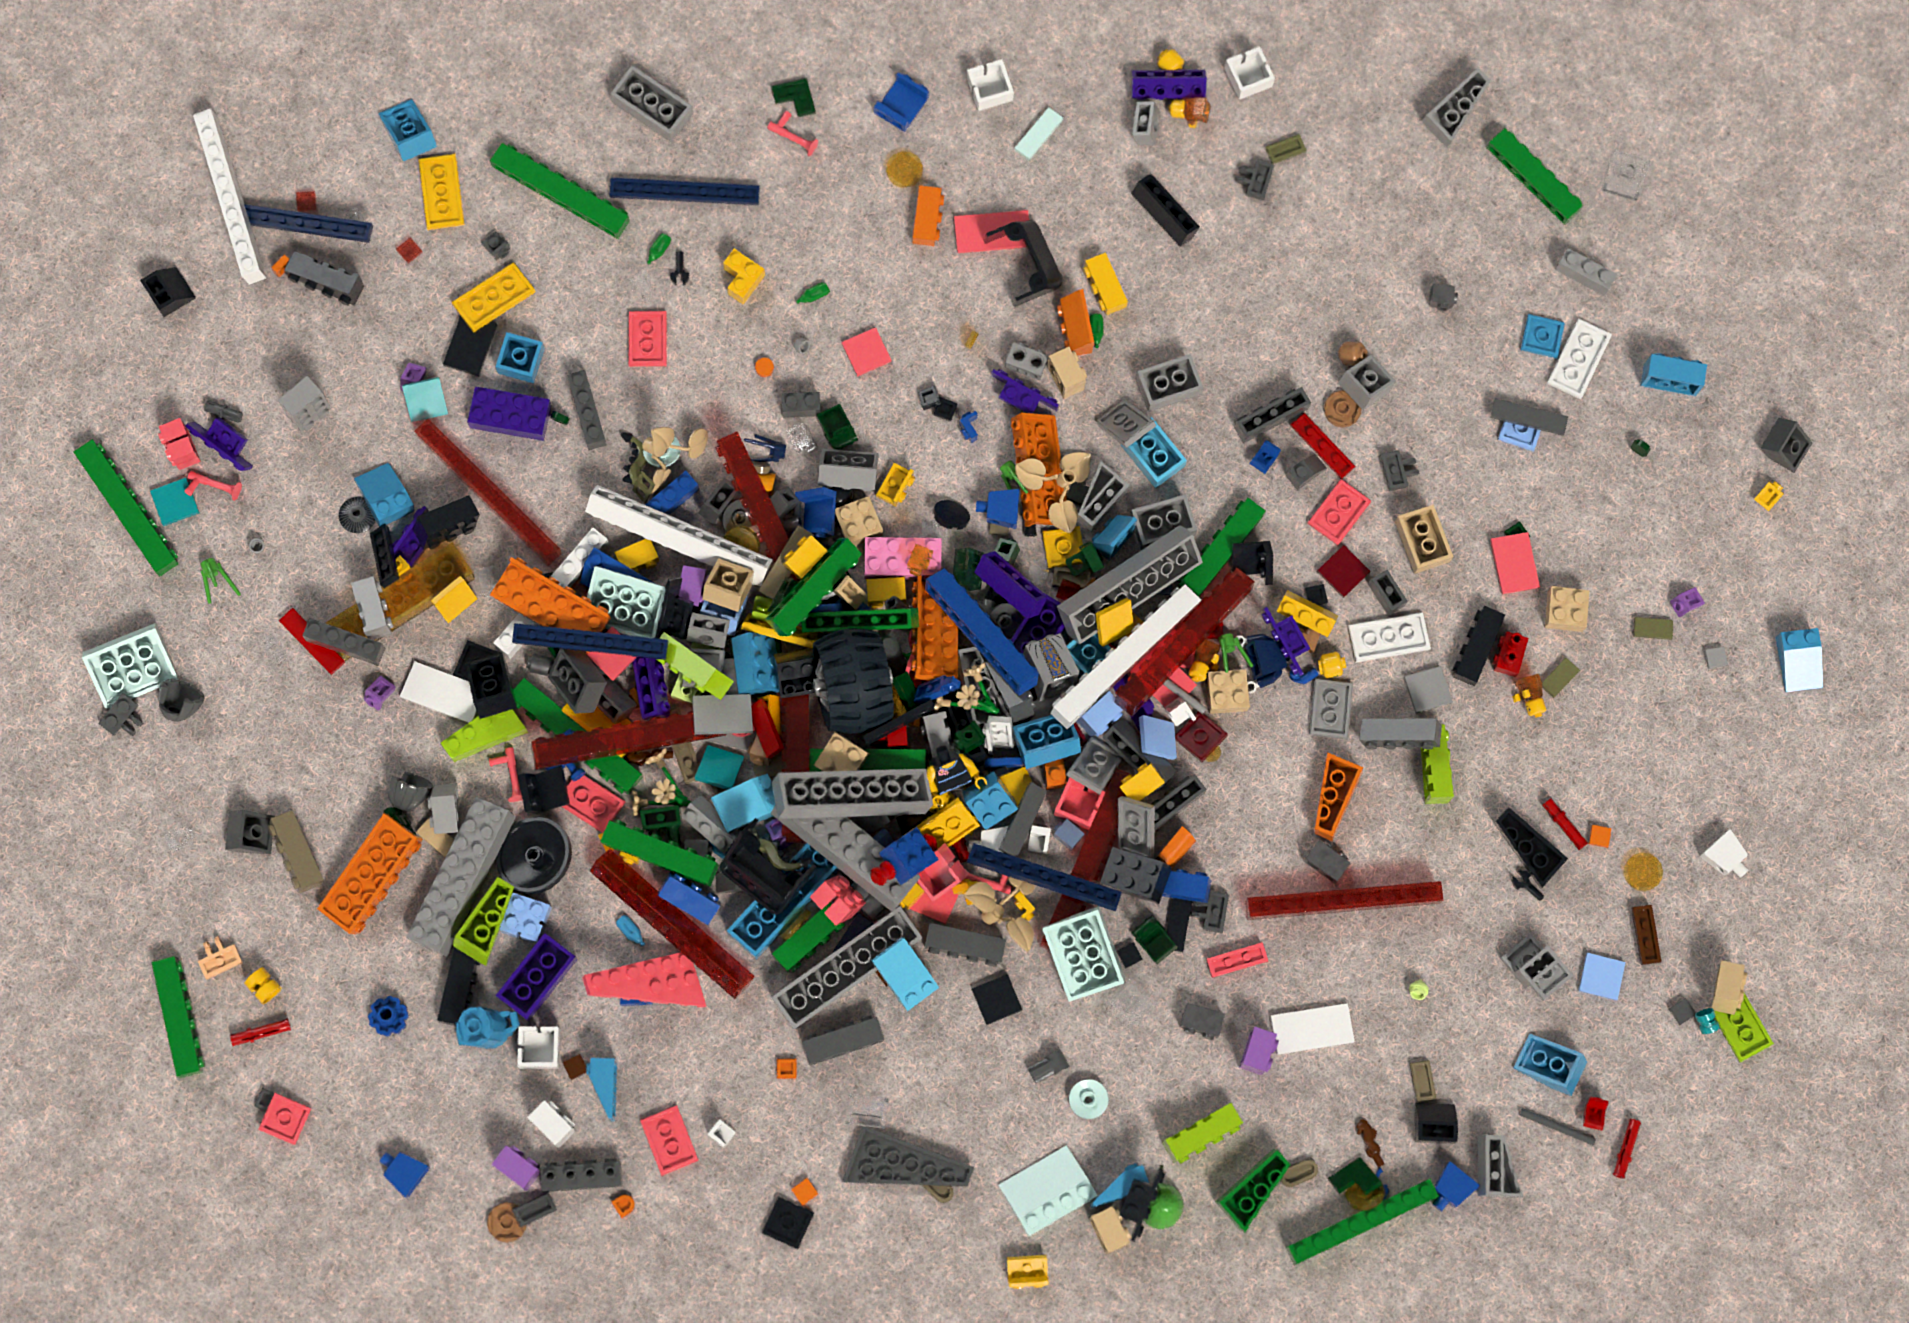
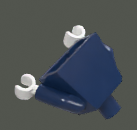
M1265 634L1250 635L1247 638L1240 635L1236 637L1243 641L1241 646L1243 648L1246 647L1247 655L1253 664V667H1251L1253 679L1257 680L1255 683L1252 681L1248 682V685L1252 684L1255 687L1254 690L1248 693L1252 694L1258 687L1263 688L1274 683L1282 675V670L1287 668V662L1290 660L1288 657L1284 658L1280 648L1282 646L1279 641H1274L1273 638Z

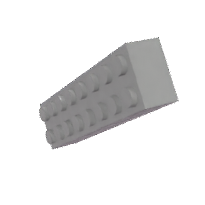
M1179 525L1059 604L1057 609L1067 634L1077 643H1083L1098 633L1095 613L1125 598L1131 600V606L1134 609L1202 564L1203 562L1193 534Z
M926 769L778 773L772 781L778 819L926 814L933 805Z
M475 797L406 936L407 939L426 949L448 957L454 943V937L463 926L516 818L509 810Z
M775 806L770 814L778 819ZM847 817L778 819L892 912L920 879V876L917 874L902 885L899 884L896 878L892 880L887 879L886 884L883 886L875 884L871 879V869L879 867L880 863L884 861L879 852L885 848Z
M899 906L774 994L771 999L792 1029H796L876 972L877 968L871 960L900 938L904 937L911 947L921 940L922 936L901 906Z

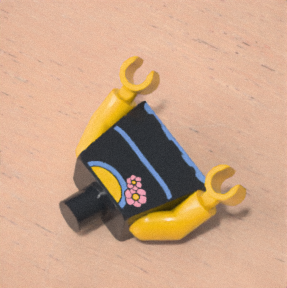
M939 746L936 749L938 756L929 761L930 767L927 769V778L933 801L932 807H936L934 803L935 798L939 800L940 805L944 803L943 798L937 796V793L941 795L973 781V777L977 788H980L977 784L979 779H982L985 785L987 784L986 779L979 776L980 772L971 759L963 754H957L955 750L948 751L947 746Z

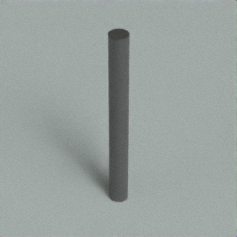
M1524 1108L1521 1109L1519 1114L1522 1117L1592 1146L1596 1141L1594 1137Z

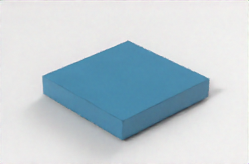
M1528 314L1520 350L1557 359L1565 322Z

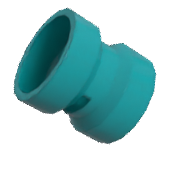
M1713 1008L1702 1009L1695 1014L1696 1020L1700 1023L1699 1029L1702 1034H1710L1720 1028L1718 1021L1714 1018L1716 1015Z

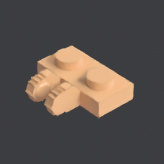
M219 936L214 938V942L219 949L214 954L210 944L207 941L203 943L208 957L199 960L198 963L206 980L243 963L236 946L233 944L224 949Z

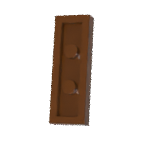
M1652 905L1632 907L1641 965L1661 963Z

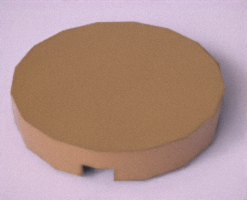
M1344 390L1332 393L1325 401V417L1334 426L1349 427L1356 423L1361 415L1362 409Z
M505 1202L498 1204L488 1215V1230L500 1242L509 1243L516 1241L526 1230L527 1225L520 1228L515 1219L512 1209L518 1207V1205Z

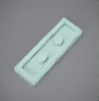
M1048 108L1017 144L1015 151L1027 160H1030L1063 121V117L1051 108Z

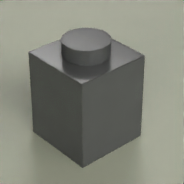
M788 486L777 490L765 505L770 513L778 519L789 514L799 503V499Z

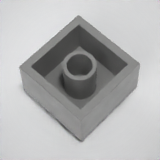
M1369 355L1345 371L1338 384L1362 410H1365L1389 394L1396 380L1372 355Z

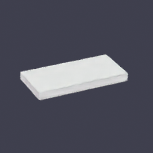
M1578 318L1547 384L1581 400L1612 334Z
M1423 612L1348 625L1355 663L1431 649Z
M414 661L400 698L466 723L471 722L475 718L477 711L473 703L469 681Z
M1348 1003L1270 1016L1273 1033L1277 1034L1276 1039L1279 1040L1276 1049L1277 1055L1355 1042Z

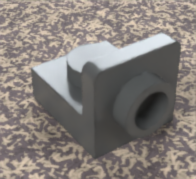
M496 231L481 242L495 260L503 259L509 254V243L504 241Z

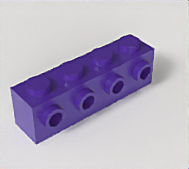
M1205 69L1132 70V99L1145 100L1154 98L1156 100H1163L1164 98H1192L1197 100L1206 98L1207 75Z
M996 551L982 555L974 573L992 587L996 593L1000 594L1008 604L1015 607L1022 616L1029 619L1039 615L1048 596Z
M637 657L633 661V668L642 719L656 723L670 718V704L667 698V686L664 680L662 663L652 658Z

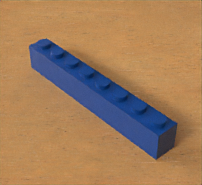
M943 568L926 578L925 590L1018 696L1037 685L1039 676L1037 669L1027 662L1024 654L1019 653L1013 642L1003 635L1001 628L995 626L990 616L980 609L977 601L972 600L966 589L956 582L952 573Z

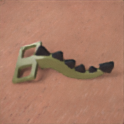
M623 432L621 437L626 443L632 442L630 447L636 448V450L632 451V454L636 457H629L631 464L624 465L623 469L628 474L622 480L634 485L632 491L645 504L655 484L643 471L641 472L646 464L643 444L633 437L632 433ZM643 477L649 482V488L643 483ZM638 487L644 492V498L637 491Z
M769 833L759 838L760 848L758 853L761 855L766 853L773 866L780 870L806 869L812 862L811 858H800L799 863L795 859L788 863L789 857H783L785 851L778 850L780 841L771 842Z

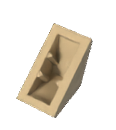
M848 575L833 590L836 595L854 610H857L868 596Z

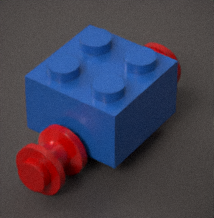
M916 827L879 852L884 861L880 863L879 867L871 869L872 881L879 886H883L886 884L887 879L892 880L896 878L899 884L902 885L939 860L934 853L937 849L936 838L930 834L922 835Z

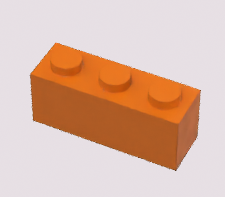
M919 185L912 244L935 246V241H939L940 230H937V224L942 221V212H939V208L944 205L945 195L941 194L942 188Z

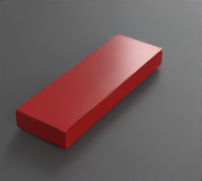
M759 699L751 706L752 722L766 758L771 759L782 751L784 747L765 699Z

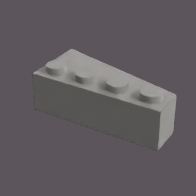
M1478 67L1423 118L1422 123L1438 140L1448 147L1491 80Z
M976 647L958 650V673L961 687L966 685L969 688L970 684L974 685L976 691L980 692L978 700L981 701L984 696L978 682L976 683L973 676L964 677L962 673H964L965 669L971 668L975 664L978 666L984 663L983 658ZM987 667L983 668L980 673L983 678L982 683L991 701L1000 710L997 715H994L991 712L987 713L984 710L970 708L971 718L978 726L984 725V723L987 724L988 716L1010 717L1004 707L1001 696H999L995 688L993 679H991L987 671Z
M946 711L923 716L924 724H920L922 735H927L928 742L925 743L927 754H931L932 758L938 756L936 749L939 746H947L948 751L955 750L946 719ZM963 785L951 790L950 792L954 793L962 791L964 789Z

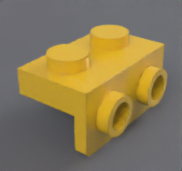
M893 463L876 497L897 507L898 503H902L906 497V488L908 486L911 487L915 481L914 470H908Z
M1047 1255L1007 1257L1009 1287L1022 1289L1025 1286L1041 1288L1044 1285H1049Z

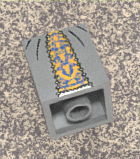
M1061 633L1056 635L1050 634L1042 640H1033L1025 645L1023 654L1027 662L1034 666L1039 674L1037 685L1034 686L1039 701L1065 693L1069 687L1076 685L1079 670Z

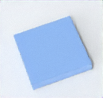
M1504 421L1498 440L1534 452L1541 430Z
M1146 715L1140 716L1142 753L1170 760L1177 758L1174 723Z
M1586 953L1578 991L1617 1001L1626 962Z

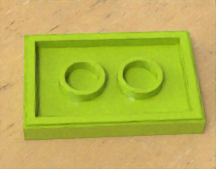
M1745 993L1741 1008L1736 1009L1735 1015L1714 1011L1716 1015L1714 1018L1718 1021L1720 1030L1739 1063L1774 1044Z

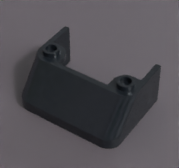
M1035 221L1012 222L985 234V244L1003 236H1007L1011 241L1023 239L1038 271L1031 275L1029 279L1031 291L1016 297L1013 302L1014 308L1060 288L1063 281L1061 273Z
M755 818L738 834L721 862L720 870L728 879L769 912L779 915L805 886L816 866L813 864L804 874L793 870L788 875H785L773 866L772 863L758 853L760 841L751 833L758 822V819Z

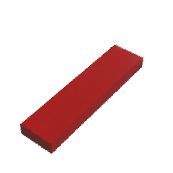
M1305 413L1290 424L1293 430L1340 479H1343L1356 467Z
M294 608L290 609L278 620L330 675L335 673L345 663L336 651L310 643L304 639L302 635L307 622Z

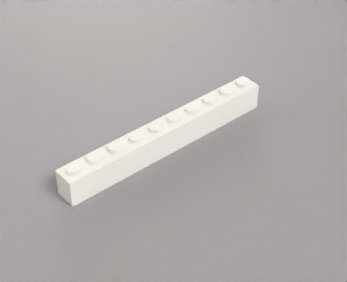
M211 108L194 114L195 123L241 276L249 285L266 279L219 119Z
M596 485L590 494L585 512L593 517L601 518L612 525L622 527L629 532L643 536L647 540L657 542L664 547L676 550L682 555L690 556L699 562L713 567L719 558L754 571L753 585L761 587L768 575L773 559L599 485Z
M1188 586L1177 587L1170 594L1171 598L1168 601L1164 599L1157 606L1158 610L1155 613L1151 611L1145 617V622L1142 625L1138 623L1132 629V634L1129 637L1124 636L1119 641V646L1116 649L1111 648L1106 653V658L1102 662L1100 660L1097 661L1089 674L1086 672L1078 680L1079 684L1069 687L1065 692L1067 695L1062 699L1059 697L1052 704L1051 714L1066 729L1071 727L1199 606L1201 599Z

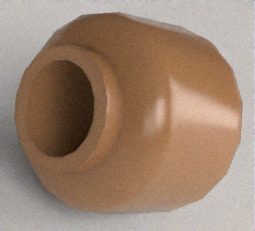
M1345 342L1338 351L1339 359L1346 366H1354L1368 355L1364 344L1361 342Z

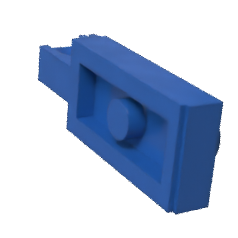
M943 675L918 685L914 702L921 705L929 700L948 694L949 691H956L960 688L961 681L957 680L954 676L946 677Z

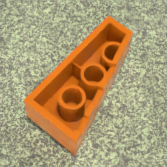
M1328 752L1315 824V835L1333 842L1362 776L1363 767Z

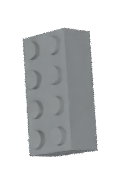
M634 66L630 67L610 93L612 103L671 143L693 116L692 105Z

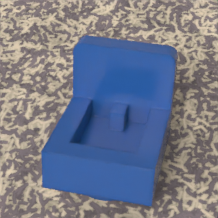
M976 411L965 413L961 416L959 422L963 438L965 440L968 439L970 443H973L978 438V434L971 425V422L978 418Z
M1265 440L1251 460L1250 465L1266 474L1277 459L1281 449Z

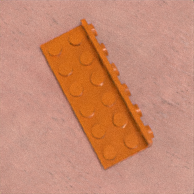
M1020 413L1012 417L1011 428L1013 431L1016 464L1026 459L1034 458L1040 460L1045 466L1046 474L1044 477L1059 475L1062 472L1059 466L1061 454L1055 415ZM1056 479L1043 480V485L1038 490L1026 488L1028 490L1027 494L1020 488L1025 527H1030L1034 524L1053 525L1049 520L1048 510L1053 503H1059L1064 488L1057 484ZM1066 494L1064 496L1063 502L1067 501Z
M510 557V564L490 593V596L540 626L602 633L611 619L609 614H607L609 612L607 609L600 605L595 607L591 604L592 601L585 596L578 597L575 595L576 591L568 586L565 588L558 585L560 582L551 576L549 578L542 575L543 572L538 568L533 567L531 569L527 567V563L519 557L516 559Z
M918 575L916 582L912 584V593H915V597L912 598V608H918L919 627L912 628L911 636L915 640V644L912 643L911 655H915V659H912L911 663L914 679L933 680L943 675L946 677L954 676L958 679V627L925 590L926 582H922V575Z
M383 813L317 910L349 934L362 932L366 926V920L374 915L378 903L383 901L388 895L387 890L398 881V875L401 870L409 865L410 857L421 848L423 838L413 834L387 813Z

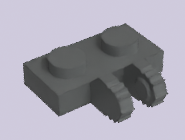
M1257 160L1254 169L1240 166L1238 169L1239 173L1252 177L1251 179L1236 177L1235 182L1249 186L1246 196L1264 201L1275 165Z
M1399 450L1380 455L1389 491L1408 488L1407 477L1420 474L1418 469L1404 470V466H1411L1417 462L1415 458L1402 460Z
M122 693L98 724L112 735H115L122 728L131 736H134L135 731L128 727L125 722L130 719L137 726L141 727L143 725V722L133 715V712L139 705Z
M1210 891L1208 903L1192 901V905L1207 907L1206 914L1193 911L1190 912V916L1205 919L1203 930L1222 934L1229 894Z

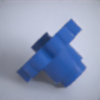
M387 996L385 1001L379 998L371 1005L373 1012L368 1015L369 1025L372 1028H376V1032L379 1035L389 1037L392 1032L400 1034L406 1028L405 1020L409 1018L408 1008L405 1005H401L400 999ZM391 1013V1017L386 1020V1014Z

